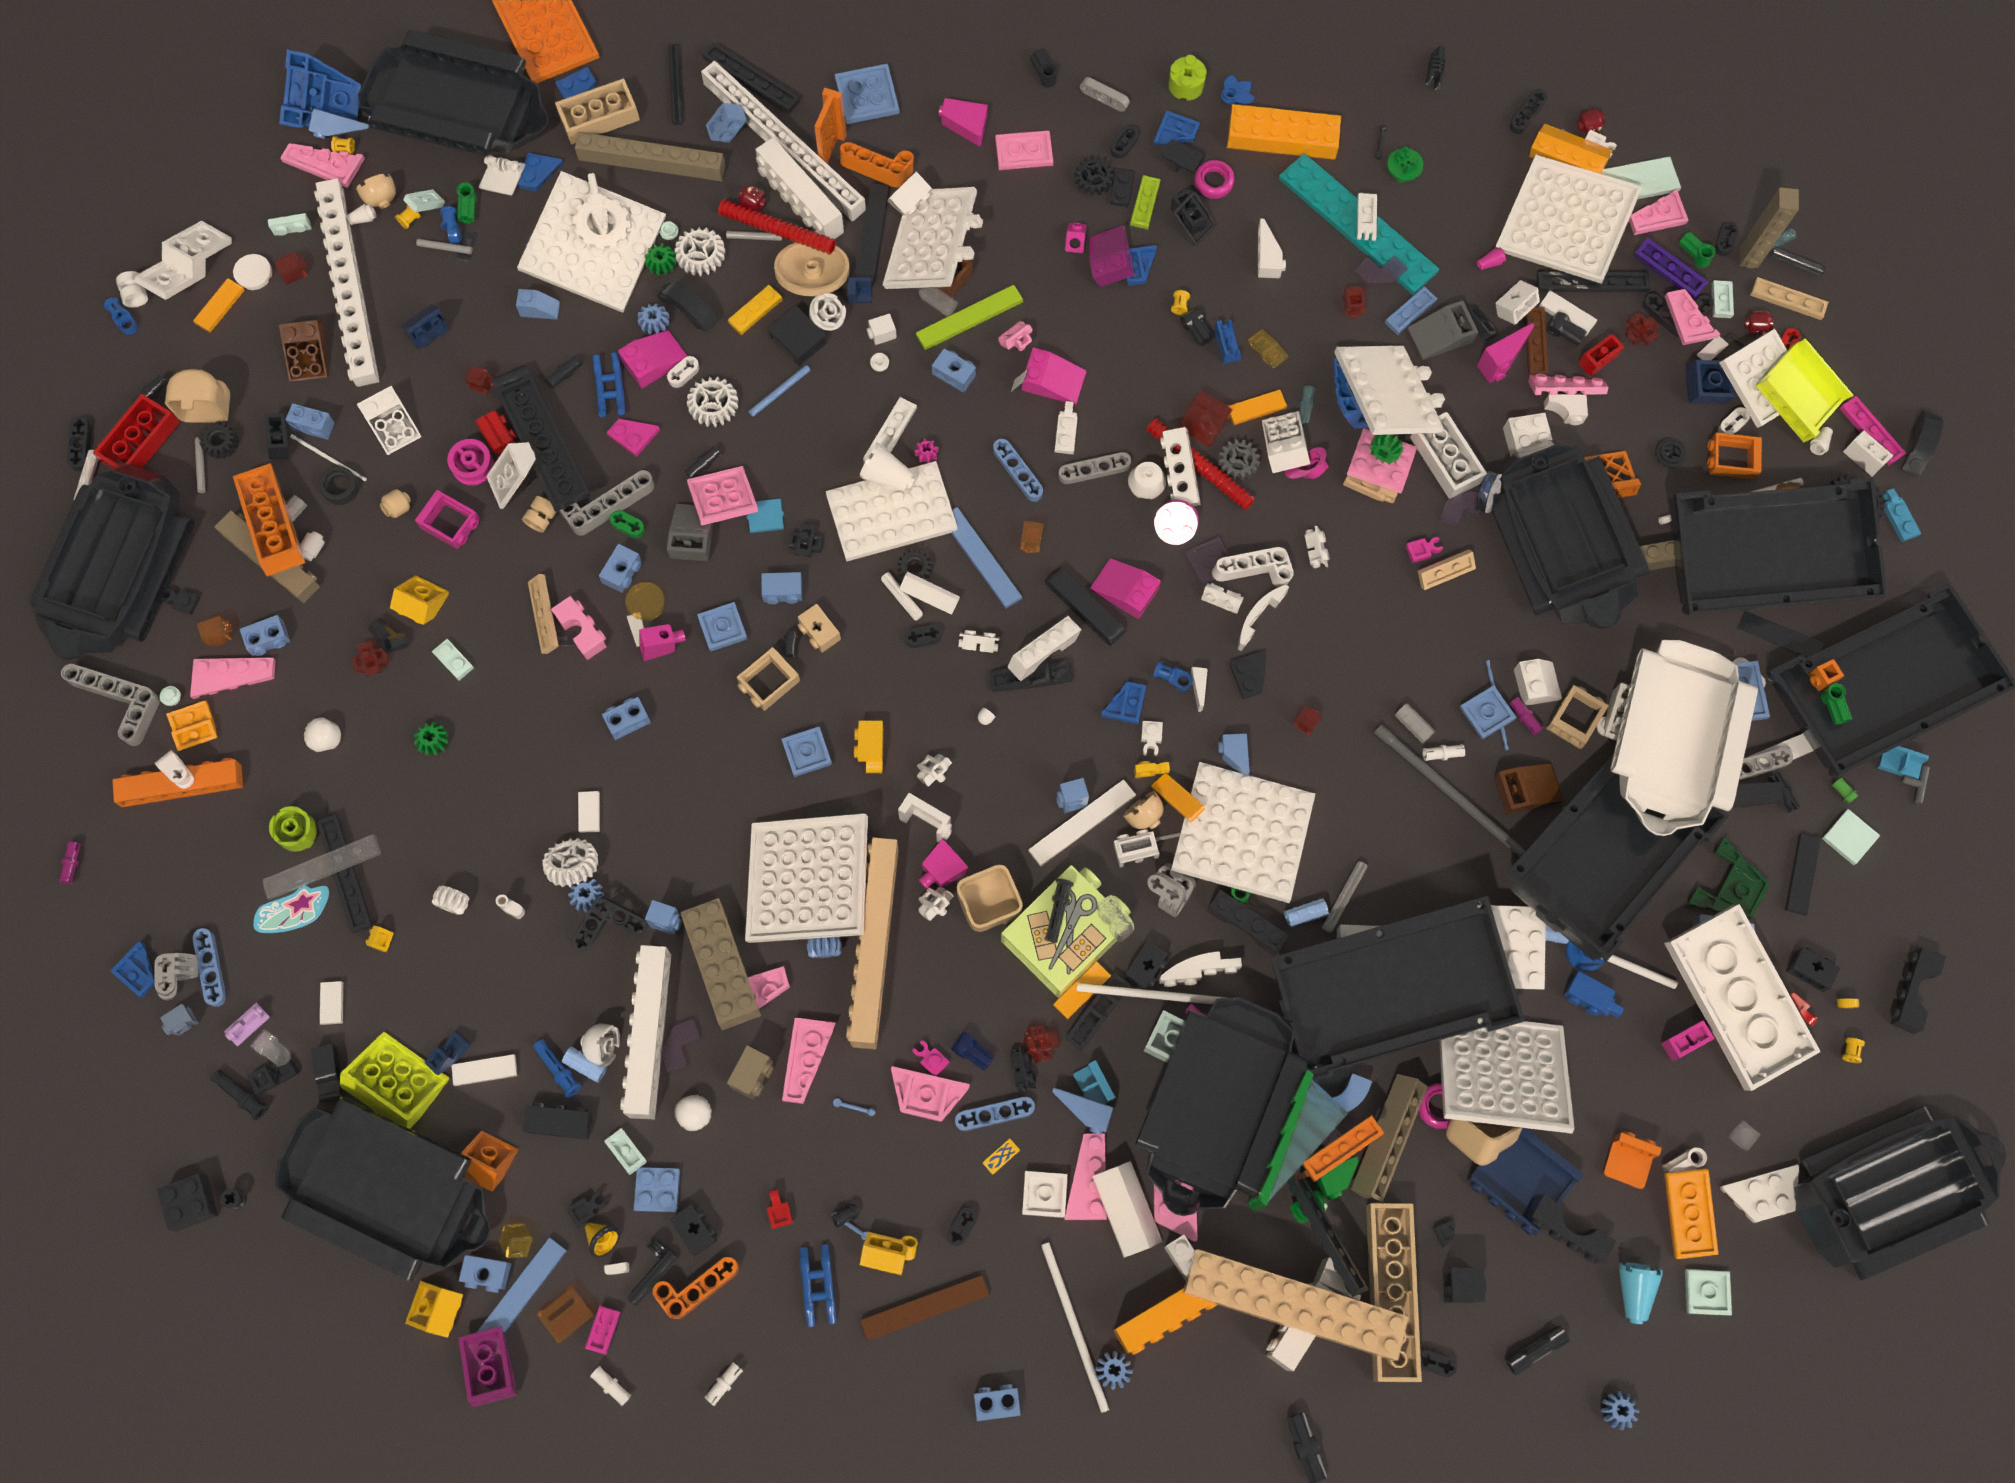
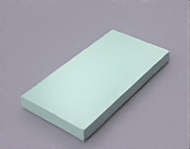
M1670 157L1608 168L1602 172V175L1642 186L1638 199L1671 193L1676 189L1680 191L1681 189Z

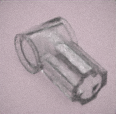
M265 1029L262 1030L250 1045L255 1051L267 1057L279 1067L287 1064L291 1059V1052L278 1042L279 1039Z

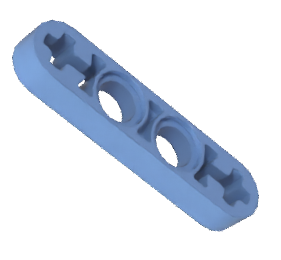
M996 440L993 445L994 455L1030 501H1039L1043 496L1042 485L1007 440ZM998 446H1005V453L1002 450L998 451ZM1010 459H1015L1018 464L1015 467H1011L1007 462ZM1025 473L1029 476V479L1027 481H1020L1018 476ZM1030 484L1033 490H1038L1037 495L1035 493L1031 494V488L1029 486Z
M201 928L194 933L193 944L195 954L198 955V970L203 996L207 1004L219 1007L226 1000V992L215 936L211 931ZM202 934L208 936V938L205 939V945L202 941L199 940L203 938ZM211 952L213 955L212 960L209 963H204L202 960L203 955ZM210 972H215V981L208 983L206 980L207 975ZM214 991L219 994L216 1001L211 999L214 996Z
M1021 1097L958 1113L955 1118V1124L959 1130L969 1131L1030 1116L1034 1112L1035 1104L1031 1098ZM1024 1101L1028 1105L1031 1104L1028 1112L1021 1109L1017 1110L1019 1115H1014L1013 1103H1016V1107H1021ZM1002 1106H1008L1011 1109L1009 1117L1004 1118L999 1114V1109ZM988 1111L991 1115L988 1122L980 1121V1112ZM971 1113H976L977 1125H974V1121L968 1122L967 1127L958 1123L961 1120V1116L970 1119L973 1118Z

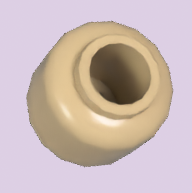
M395 489L381 498L380 507L386 516L397 518L409 511V502L411 500L406 492L402 493L400 490Z

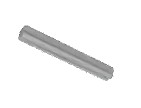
M1357 862L1322 926L1324 931L1328 933L1333 931L1367 869L1365 863Z

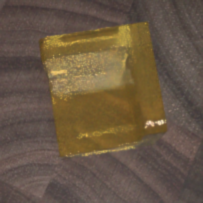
M504 1224L499 1243L507 1258L527 1257L532 1237L525 1224Z

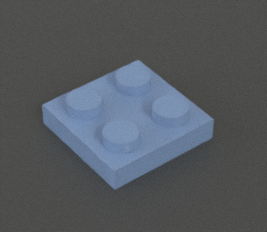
M735 602L697 614L710 652L747 640Z
M1494 685L1460 706V709L1482 740L1516 719V716Z
M820 727L782 738L794 777L832 765Z
M637 1169L634 1211L677 1212L680 1169Z

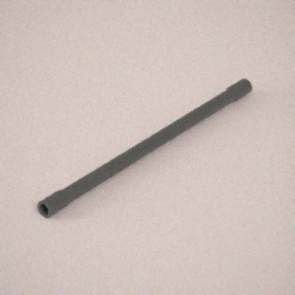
M1382 724L1374 732L1376 736L1387 745H1390L1519 858L1527 851L1401 743Z

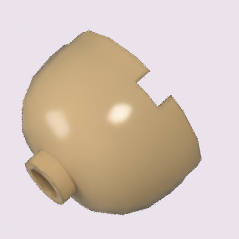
M384 174L373 176L364 181L366 185L361 187L359 184L356 190L363 202L367 205L370 204L372 207H380V209L388 207L396 194V187L390 174L387 177Z
M1155 791L1146 794L1147 799H1139L1125 811L1123 817L1132 827L1136 829L1150 827V829H1153L1160 824L1159 818L1162 816L1164 808L1161 799Z

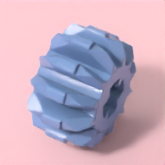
M657 302L654 306L648 303V308L642 307V312H638V325L643 332L648 331L650 336L653 332L657 334L660 330L665 331V326H669V313L666 312L664 306L659 307Z
M587 878L586 882H579V886L572 885L570 887L574 891L568 893V896L573 898L570 904L572 906L576 905V910L580 911L583 908L584 912L587 913L593 900L599 896H604V893L600 892L602 886L600 884L596 885L597 881L595 879L589 882ZM584 892H588V898L584 897Z
M840 937L807 939L808 956L812 958L836 957L841 954L842 942Z
M1113 1351V1359L1110 1358L1108 1353H1105L1107 1362L1099 1358L1098 1362L1104 1366L1103 1368H1095L1096 1371H1103V1374L1097 1376V1379L1106 1378L1103 1382L1104 1387L1111 1381V1389L1114 1390L1115 1382L1117 1381L1118 1386L1123 1388L1121 1379L1129 1382L1130 1379L1125 1376V1373H1133L1131 1369L1125 1370V1367L1129 1366L1131 1362L1126 1361L1122 1363L1125 1355L1122 1354L1117 1359V1351ZM1111 1364L1114 1367L1118 1366L1120 1371H1117L1119 1374L1116 1377L1108 1372V1369H1111L1109 1367Z
M1616 1391L1615 1396L1609 1393L1607 1395L1609 1401L1602 1400L1606 1408H1602L1600 1411L1607 1413L1603 1420L1610 1421V1427L1612 1428L1616 1426L1619 1430H1624L1625 1426L1631 1428V1420H1638L1634 1413H1638L1640 1410L1633 1408L1637 1401H1629L1630 1394L1628 1393L1622 1395L1621 1391ZM1617 1407L1623 1408V1411H1621L1623 1414H1617V1410H1619Z

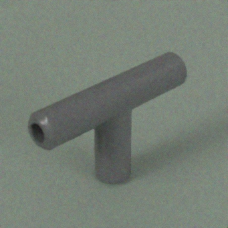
M1928 766L1921 767L1919 780L1909 776H1903L1901 780L1904 784L1917 787L1914 801L1916 804H1922L1930 771Z

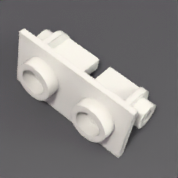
M1315 526V531L1312 529L1307 530L1305 534L1307 548H1315V550L1308 551L1310 565H1313V568H1318L1323 563L1328 567L1327 560H1330L1327 548H1324L1323 543L1326 542L1324 531Z
M1207 583L1201 600L1237 614L1244 597L1229 590L1227 593H1224V588L1214 585V583Z
M965 630L964 633H960V636H964L963 639H959V647H962V649L976 651L978 643L981 644L980 651L998 652V644H995V640L999 641V637H995V633L984 632V636L976 635V631Z

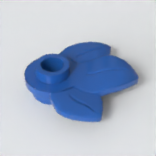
M1233 75L1229 76L1224 81V90L1221 94L1222 101L1226 104L1237 103L1240 105L1252 103L1255 97L1249 94L1251 81L1237 82Z

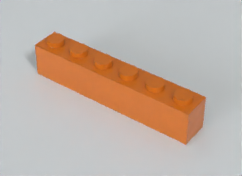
M225 758L221 762L215 763L206 761L197 766L185 765L194 776L193 784L186 789L178 787L162 771L154 773L144 771L140 775L135 776L121 775L120 778L113 779L114 803L120 807H128L243 788L242 765L233 758Z

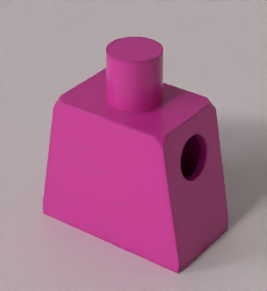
M669 624L639 629V647L644 661L673 653L675 651V643L685 641L683 630L672 632Z
M942 839L922 863V868L926 873L918 881L925 889L934 882L939 887H945L968 873V866Z

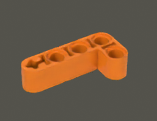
M850 142L843 143L840 146V163L842 166L889 186L901 187L913 173L914 156L910 151H901L892 160Z
M725 1257L680 1293L677 1292L671 1283L661 1281L654 1286L653 1295L670 1318L681 1319L735 1277L739 1272V1264L735 1259ZM725 1263H733V1266L731 1267L733 1271H725L723 1274H721L725 1277L722 1280L721 1276L716 1272V1270L718 1269V1271L722 1272L726 1268ZM710 1275H714L717 1279L716 1285L713 1287H708L706 1284V1280ZM666 1285L669 1288V1294L662 1298L659 1295V1289ZM693 1289L699 1291V1298L696 1301L689 1299V1293ZM675 1303H680L682 1306V1311L678 1315H674L671 1310Z

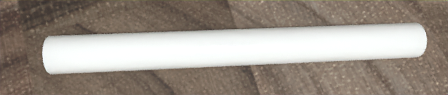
M1612 955L1608 962L1675 989L1678 985V982L1615 955Z

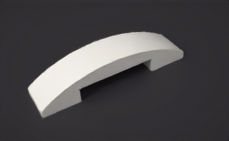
M1287 585L1269 592L1253 607L1243 625L1239 637L1238 650L1242 651L1253 637L1255 630L1251 626L1268 604L1276 608L1285 597L1289 589Z

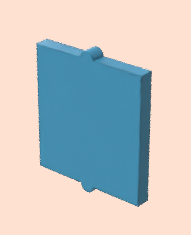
M781 499L756 501L758 512L747 515L750 533L784 529V512L782 511Z

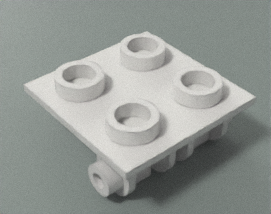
M492 155L486 156L484 162L488 167L479 188L512 196L525 164L501 157L496 158Z

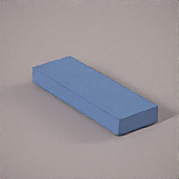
M1424 286L1385 320V324L1399 335L1429 309L1438 298Z

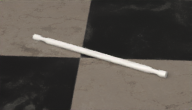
M293 434L290 435V438L297 440L302 445L306 446L307 448L311 449L312 451L316 452L322 457L328 459L334 464L349 469L356 477L361 478V480H367V478H365L364 476L359 475V473L348 468L347 466L343 465L342 463L338 462L337 460L333 459L327 454L321 452L320 450L316 449L315 447L311 446L305 441L298 439Z

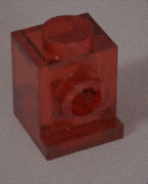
M1345 287L1342 296L1345 315H1350L1353 318L1361 316L1366 309L1364 287Z
M470 366L465 381L470 390L487 395L492 386L491 379L494 377H491L484 368Z
M1305 706L1293 725L1310 736L1321 722L1322 717L1319 716L1320 714L1317 710Z

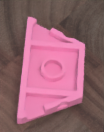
M891 1067L901 1113L942 1122L970 1087V1084Z
M1175 1180L1174 1182L1190 1190H1194L1193 1187L1186 1185L1182 1182H1179L1177 1180ZM1153 1184L1154 1221L1177 1234L1185 1235L1186 1238L1193 1242H1197V1212L1188 1216L1175 1215L1168 1210L1163 1202L1162 1193Z

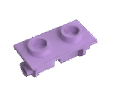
M255 1003L224 1031L226 1033L225 1036L230 1041L232 1040L236 1046H239L270 1017L258 1003Z

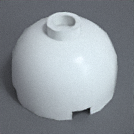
M596 1024L590 1027L581 1038V1046L585 1058L591 1063L601 1066H608L614 1061L617 1055L613 1054L615 1046L619 1048L620 1045L619 1029L609 1024Z

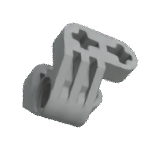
M1166 863L1158 872L1149 877L1148 887L1161 896L1158 907L1176 918L1193 893L1196 881L1192 876L1171 871L1172 864ZM1167 869L1170 871V876L1166 875L1165 871ZM1157 878L1160 880L1159 886L1156 885ZM1184 880L1187 881V887H1186V888L1183 886V881H1184Z
M169 953L161 954L155 960V989L158 996L163 1000L168 1001L175 998L178 991L177 981L198 977V955ZM165 965H169L167 967V972H163V969H165ZM165 983L169 984L167 991H163L165 989Z

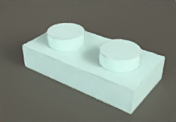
M433 189L406 194L404 197V201L415 213L441 208L445 203Z
M305 213L268 219V225L274 236L304 232L311 229V222Z
M1714 280L1711 284L1712 299L1714 301V306L1712 307L1713 317L1732 318L1734 315L1732 281Z
M448 639L432 651L458 681L474 669Z
M622 1128L604 1141L629 1175L647 1162Z

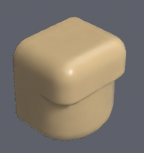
M187 369L176 373L169 379L165 404L177 419L183 422L216 423V421L222 423L228 421L231 394L227 385L223 381L216 380L210 373L199 369Z
M996 865L960 880L957 885L960 905L970 927L974 931L982 932L1002 923H1010L1022 913V900L1009 870L1003 865Z
M1451 1119L1447 1127L1446 1136L1454 1146L1473 1162L1481 1166L1495 1161L1500 1152L1511 1147L1518 1140L1522 1127Z

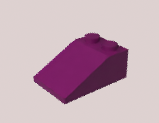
M1124 225L1089 237L1092 276L1100 287L1135 275Z
M499 1326L459 1337L468 1403L473 1407H478L517 1396L514 1372L503 1327Z

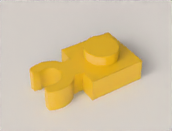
M1149 761L1139 762L1138 765H1135V778L1155 776V774H1168L1170 771L1169 762L1159 764L1150 763Z

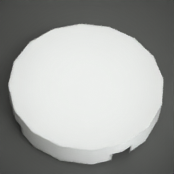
M257 254L245 255L240 258L233 269V275L237 283L248 290H257L266 286L270 276L272 277L273 274L272 267L267 259Z

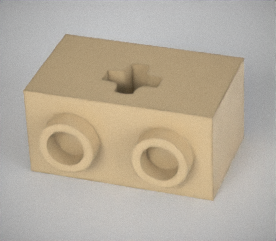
M817 604L798 616L799 624L797 626L803 634L807 633L811 638L809 642L814 649L818 648L823 653L841 640L840 633Z

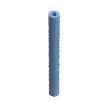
M807 365L802 367L748 411L752 417L758 414L810 372V368Z

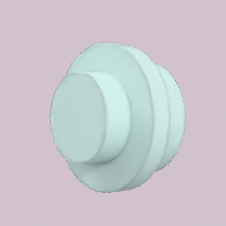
M669 221L664 222L660 228V235L666 240L676 238L679 232L676 224Z
M173 686L164 688L160 693L161 702L167 706L176 705L181 698L180 691Z

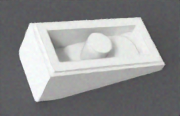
M1192 667V684L1198 712H1201L1205 699L1207 669Z

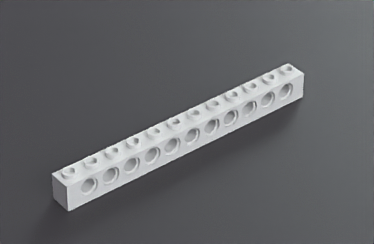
M713 61L701 71L704 85L722 102L742 105L747 120L745 123L766 142L774 137L827 198L852 222L866 211L865 199L716 61Z
M338 178L316 183L317 191H314L317 202L320 204L317 210L320 218L323 220L320 226L323 234L326 236L323 239L324 246L329 252L326 258L329 266L332 268V271H329V275L335 287H332V291L338 301L335 307L338 315L341 317L338 323L340 330L344 333L341 339L344 348L346 347L347 353H344L347 364L350 366V369L347 370L350 381L353 380L357 387L378 383L380 381L350 223L346 217L348 212L343 187Z

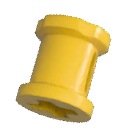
M333 136L331 148L333 152L338 153L342 151L353 155L355 141L350 137L348 139H341L338 136Z
M409 205L406 206L407 209L400 215L397 214L395 216L399 224L405 229H408L409 224L416 218L419 219L421 217L419 212L415 213Z
M1177 290L1173 295L1175 300L1171 311L1177 315H1183L1188 312L1186 306L1187 300L1190 299V294L1187 291Z
M1846 1038V1051L1842 1055V1059L1851 1063H1861V1049L1865 1042L1856 1038Z

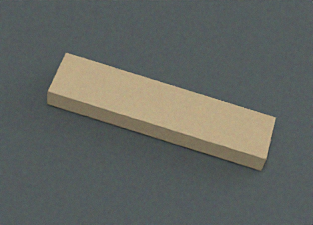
M1759 277L1755 279L1750 296L1819 320L1823 319L1828 305V301Z
M538 574L528 581L541 652L542 654H548L559 645L545 575Z

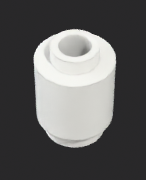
M314 531L312 533L307 532L300 544L304 559L310 562L313 558L317 557L325 543L322 540L323 536Z

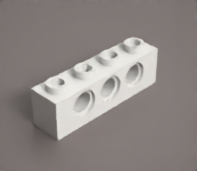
M1186 427L1164 431L1161 445L1163 449H1166L1167 456H1164L1166 468L1169 467L1170 471L1167 479L1169 487L1172 486L1173 493L1170 494L1171 500L1180 499L1189 502L1192 506L1201 505L1188 430ZM1175 446H1181L1179 454H1172V449ZM1179 464L1185 466L1182 473L1175 472V468ZM1182 483L1188 484L1185 492H1179V486Z

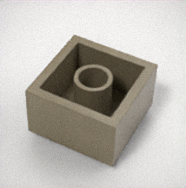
M746 1046L727 1084L731 1089L754 1100L755 1096H760L764 1088L762 1083L765 1077L769 1078L774 1069L772 1060L769 1056Z

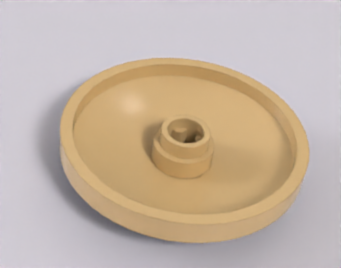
M793 243L785 247L777 255L774 263L775 276L779 284L792 293L803 296L823 295L837 290L846 282L849 276V260L844 251L835 246L833 253L828 255L826 252L822 253L821 250L817 251L816 248L812 249L800 243Z

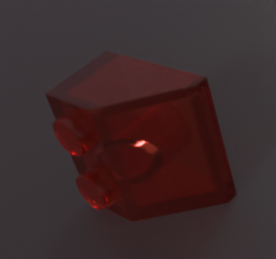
M1200 390L1190 404L1178 428L1186 427L1188 435L1211 447L1229 422L1233 409Z

